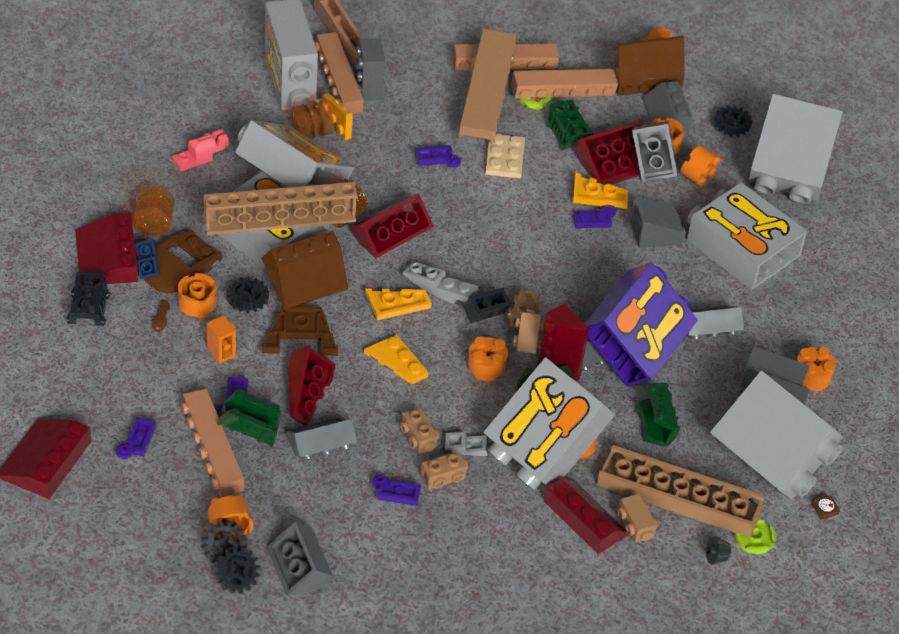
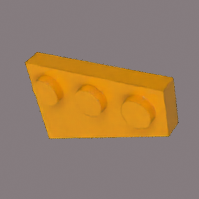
M331 94L322 95V103L320 104L322 112L328 115L330 123L335 125L337 133L344 140L351 139L353 113L345 111L346 107L344 105L339 106L338 100Z
M575 172L573 203L597 206L612 205L615 208L627 209V190L610 184L603 185L597 183L596 179H586L581 177V174Z
M365 288V295L377 320L431 308L432 303L426 290L402 289L400 292H391L389 289L372 291V288Z
M397 334L364 349V354L377 359L381 365L391 368L393 373L410 384L428 377L429 372Z

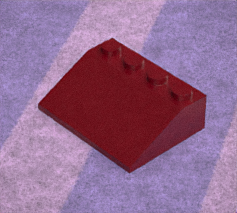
M642 120L582 138L574 145L580 163L590 177L597 180V183L613 185L641 176L632 130L636 126L644 125Z
M131 213L111 214L75 230L79 272L106 274L107 284L138 282ZM82 277V285H84L86 279ZM100 278L95 279L94 285L100 282Z
M38 418L1 466L0 479L50 499L90 445V427L75 420Z

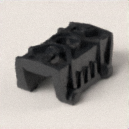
M77 272L75 286L71 290L73 298L71 310L66 318L67 324H76L77 318H94L96 326H104L106 324L104 316L106 301L110 298L106 274ZM82 277L86 279L84 285H82ZM100 278V282L94 285L95 279ZM85 292L92 293L91 296H84L82 294ZM91 303L95 306L94 313L89 310Z

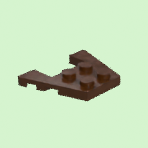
M282 306L272 330L267 335L266 342L262 345V353L280 354L281 338L321 340V355L338 356V346L334 342V336L330 332L322 307L295 306L284 310Z

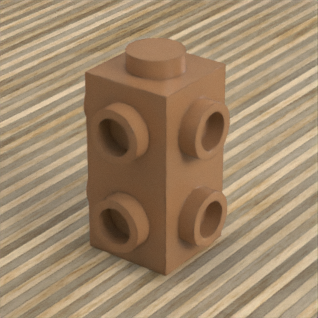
M521 288L519 295L514 297V308L510 307L507 319H510L509 327L519 329L515 327L516 317L520 316L521 312L525 313L526 309L537 310L539 313L542 303L539 301L540 293Z
M526 309L525 313L521 312V315L516 317L515 327L519 328L518 335H514L513 346L516 347V351L536 353V349L540 350L541 338H538L539 330H543L544 319H540L541 315L537 314V310Z
M421 407L402 413L400 427L402 432L406 433L409 437L410 446L415 448L418 454L431 452L437 448V440H439L438 431L432 427L429 416L424 414Z
M459 451L448 453L442 457L422 462L420 475L428 490L441 488L445 484L457 483L465 479L468 463L465 458H462Z
M640 494L620 499L617 514L619 519L623 520L627 534L633 538L635 543L654 538L657 522L648 511V505L642 500Z

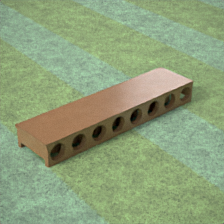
M483 29L461 120L460 138L466 135L489 139L491 143H494L515 51L517 34Z
M348 182L205 194L204 224H206L207 235L356 222V183Z
M615 445L611 447V452L602 470L599 472L596 484L628 497L640 494L642 500L646 503L749 538L752 537L764 508L765 495ZM614 453H621L625 459L616 457ZM639 459L644 465H638L633 460ZM657 465L661 467L663 472L656 471L652 466ZM671 472L680 473L682 478L673 476ZM696 478L701 484H695L690 479ZM710 485H717L721 491L713 490ZM735 491L740 497H733L729 492ZM749 498H756L759 504L749 501Z

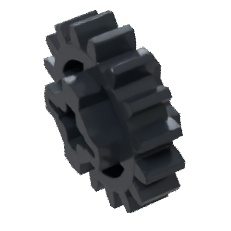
M727 105V109L721 107V110H717L714 126L718 127V131L723 130L724 135L729 133L730 137L733 134L739 137L740 133L745 135L746 132L750 131L753 120H751L752 116L748 115V111L743 112L742 107L737 109L735 105L733 108Z
M247 277V280L240 278V282L234 280L233 285H229V291H227L228 303L233 304V309L238 307L239 312L246 310L247 313L250 310L257 312V308L263 309V304H268V286H264L263 281L258 283L257 278L250 280V277Z
M219 519L216 526L210 523L212 529H205L204 531L207 536L201 537V540L205 543L201 545V548L205 551L204 555L206 558L210 557L209 560L212 563H215L217 560L219 564L220 561L217 558L218 556L225 557L223 552L226 550L231 553V548L236 547L237 552L242 547L247 548L246 543L243 542L248 539L243 534L245 532L244 529L239 527L237 522L231 525L229 519H226L225 524ZM232 531L236 533L237 539L232 537ZM211 546L216 548L217 554L212 551Z
M236 547L231 548V553L228 550L224 551L225 557L218 556L217 559L220 563L214 565L218 569L214 576H219L220 578L216 583L224 584L222 590L230 588V594L235 593L236 589L239 594H242L244 589L250 591V584H257L254 578L261 575L256 572L257 569L261 568V565H255L254 563L258 558L250 557L252 551L244 553L245 549L243 547L238 552ZM237 557H241L246 561H238ZM225 564H226V565H227V570H226V573L224 574V566H225ZM239 567L241 570L238 574H235L234 570ZM250 568V576L248 577L247 573ZM229 580H236L240 585L233 584Z

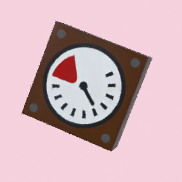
M831 495L812 501V506L820 519L839 515L840 509Z

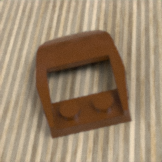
M189 230L168 238L156 248L159 275L145 278L144 281L162 293L178 292V284L182 278L187 275L189 277L195 276L196 273H208L213 269L212 264L217 260L219 262L222 260L221 251L217 252L197 237L193 230ZM179 246L196 259L198 263L190 268L168 251V249Z

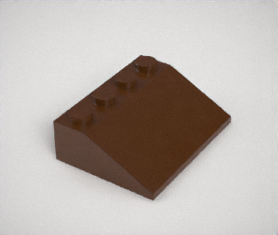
M676 36L618 44L614 63V73L618 82L617 96L650 92L663 82L679 81L682 88L685 76L684 37Z
M334 231L271 249L261 258L284 310L348 289L342 249Z

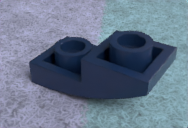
M155 240L135 243L140 279L158 276L159 263Z

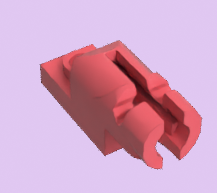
M223 129L213 131L211 135L207 133L202 137L188 141L187 151L172 156V161L181 172L213 161V153L223 150L229 145L228 136L226 134L222 135Z

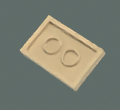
M496 134L494 143H491V140H489L485 174L521 178L525 137Z

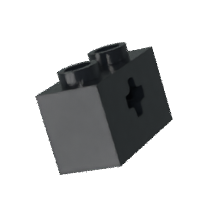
M504 288L470 297L464 305V309L470 322L474 323L504 314L511 303Z

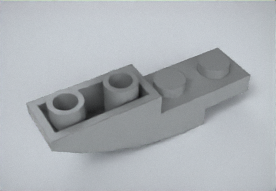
M412 261L403 271V275L421 289L453 304L457 300L467 302L470 297L475 296L479 292L477 285L447 277L445 270Z

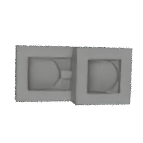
M466 432L446 433L445 450L450 453L459 451L460 455L487 456L488 438L487 435L467 437Z

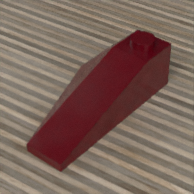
M310 347L293 351L288 368L290 417L302 425L308 424L317 408L316 403L318 399H322L325 395L323 390L332 383L336 366L335 363Z

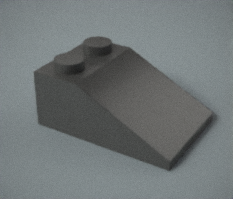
M670 121L634 127L632 131L642 183L677 177Z

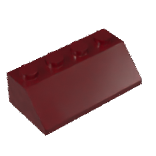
M419 193L408 195L351 226L358 243L374 258L382 256L434 227Z
M565 303L547 312L545 315L538 365L546 357L558 368L564 365L569 366L574 381H579L589 328Z
M561 477L546 487L544 502L598 555L628 536L626 529L575 480Z

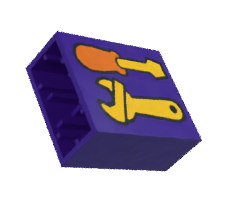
M653 262L628 270L584 324L589 328L587 338L624 384L629 387L652 380L698 319L690 310L688 301L683 296L678 295L669 284L665 272L660 267L655 266Z

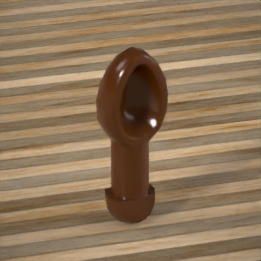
M163 301L160 304V311L153 318L152 327L156 332L162 331L167 325L166 314L170 309V304L167 301Z

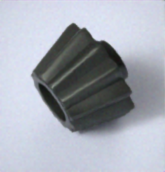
M716 536L710 537L709 541H707L705 548L706 557L711 565L729 560L732 552L728 541Z

